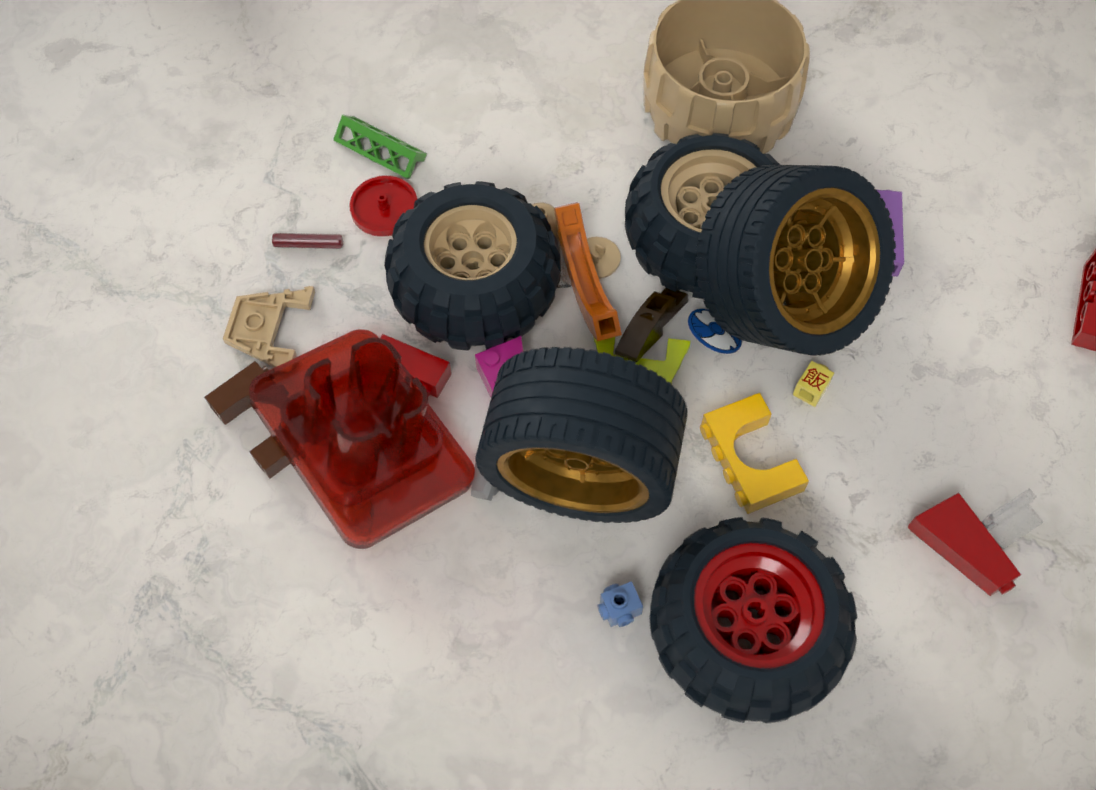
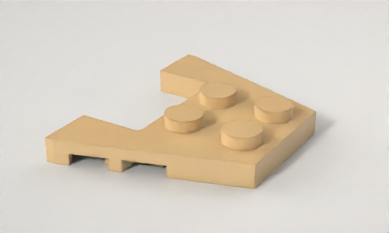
M306 286L304 290L297 291L285 289L283 293L276 294L264 292L236 296L223 336L225 344L287 374H291L297 356L296 351L273 347L286 307L310 310L315 295L314 286Z

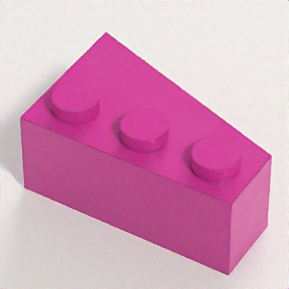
M521 336L475 354L477 371L490 397L492 396L501 366L514 355L523 352Z

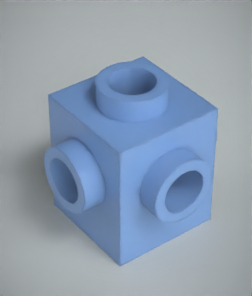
M632 581L621 586L619 584L610 585L603 590L604 593H601L600 604L597 607L603 621L608 619L611 627L617 624L619 627L626 626L632 623L635 617L642 615L643 605Z

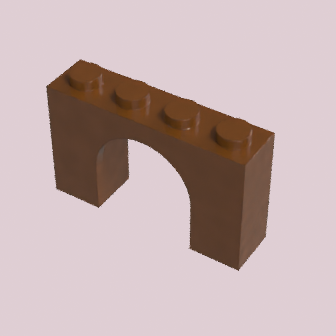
M254 361L204 398L224 425L256 405H271L282 412V419L278 429L270 437L249 451L257 465L271 479L319 443L320 439L317 433L320 430L312 419L307 421L302 416L304 411L296 401L290 402L287 398L289 394L281 383L276 385L272 381L274 376L266 366L261 368Z

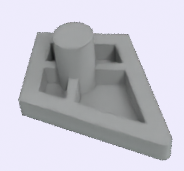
M475 463L471 496L492 501L493 495H496L499 490L481 475Z

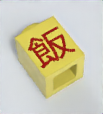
M811 361L798 381L793 395L816 407L830 385L834 372L830 371L823 364Z

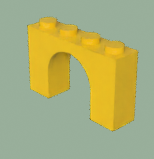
M760 393L703 414L700 425V432L705 440L708 439L712 446L711 452L715 461H720L724 469L723 475L726 482L732 484L735 490V499L738 505L744 507L747 514L804 492L809 483L797 458L771 469L758 470L745 465L736 455L734 442L744 434L767 426L772 414Z

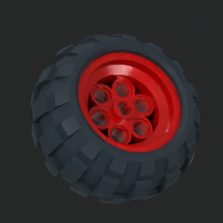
M743 517L719 521L717 526L708 529L704 527L685 538L683 544L668 556L659 571L652 593L649 617L650 631L663 669L669 678L674 679L685 691L684 695L700 707L705 706L722 714V718L742 723L745 721H756L767 724L788 720L789 717L809 711L825 699L837 686L853 658L857 642L855 621L858 617L852 592L848 593L843 582L845 578L844 572L833 556L831 558L825 557L816 548L818 545L817 540L802 530L797 535L783 529L782 522L778 520L760 518L759 522H747L743 520ZM754 588L767 593V595H759ZM729 590L735 591L739 595V599L731 600L726 596L725 592ZM782 607L787 617L778 616L774 608ZM748 609L757 610V615L761 618H752V612L748 611ZM717 618H728L731 622V626H721L718 623ZM775 634L780 639V644L770 643L766 635ZM738 639L748 640L752 648L749 650L741 648L738 645Z

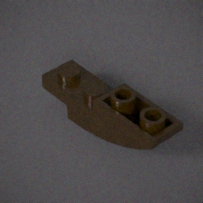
M665 288L661 293L654 291L630 321L615 349V354L638 362L663 336V327L688 302V294L681 291L674 292L668 288Z

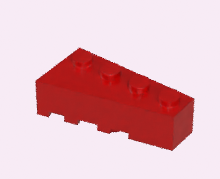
M1096 249L1083 267L1071 345L1096 351Z

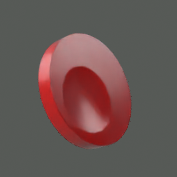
M394 176L373 177L361 183L353 192L349 205L351 216L356 226L367 234L381 237L392 236L394 225L402 213L414 209L417 196L412 186L403 179Z

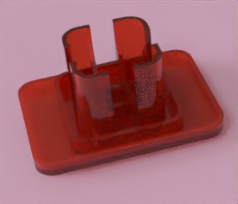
M364 329L353 330L258 375L253 379L249 387V398L252 408L342 540L347 545L357 549H366L374 546L463 495L470 489L475 475L472 461L428 404V393L417 377L410 380L401 368L402 357L395 347L388 341L379 338L375 333Z

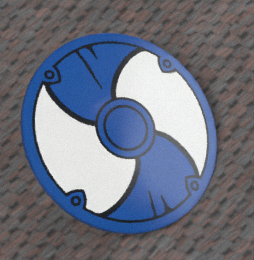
M696 309L690 313L688 326L695 338L704 346L723 354L735 353L740 349L742 340L733 337L723 330L721 325L715 322V318L710 315L709 309Z

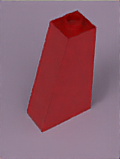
M960 493L951 496L914 517L908 525L912 533L989 596L998 591L1003 595L1016 587L1014 581L1021 576V573Z

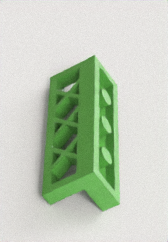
M350 115L341 116L333 139L339 144L408 179L412 175L416 162H424L427 155L424 151ZM346 127L351 129L353 139L349 141L342 138ZM365 137L369 138L372 146L368 150H364L360 142ZM388 148L390 158L386 160L381 159L378 149ZM403 156L410 159L405 171L400 169L397 161L398 158Z

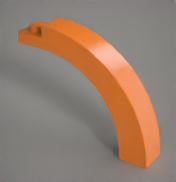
M575 202L555 207L554 211L558 225L557 233L566 269L580 311L591 334L597 341L622 335L617 310L612 307L604 293L591 257L579 203Z

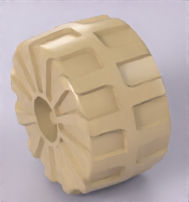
M678 0L665 8L659 15L656 29L650 34L643 73L645 113H650L655 123L654 132L662 141L668 139L671 143L677 144L679 139L689 135L710 136L713 133L728 134L731 138L745 139L756 144L763 154L772 150L776 140H780L788 134L801 104L806 86L810 46L806 43L804 28L799 19L777 0Z

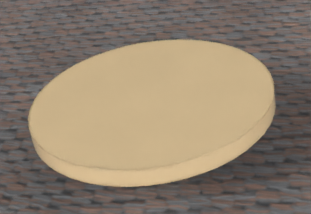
M603 237L587 238L598 278L612 275L620 265L621 255L618 247L612 241Z

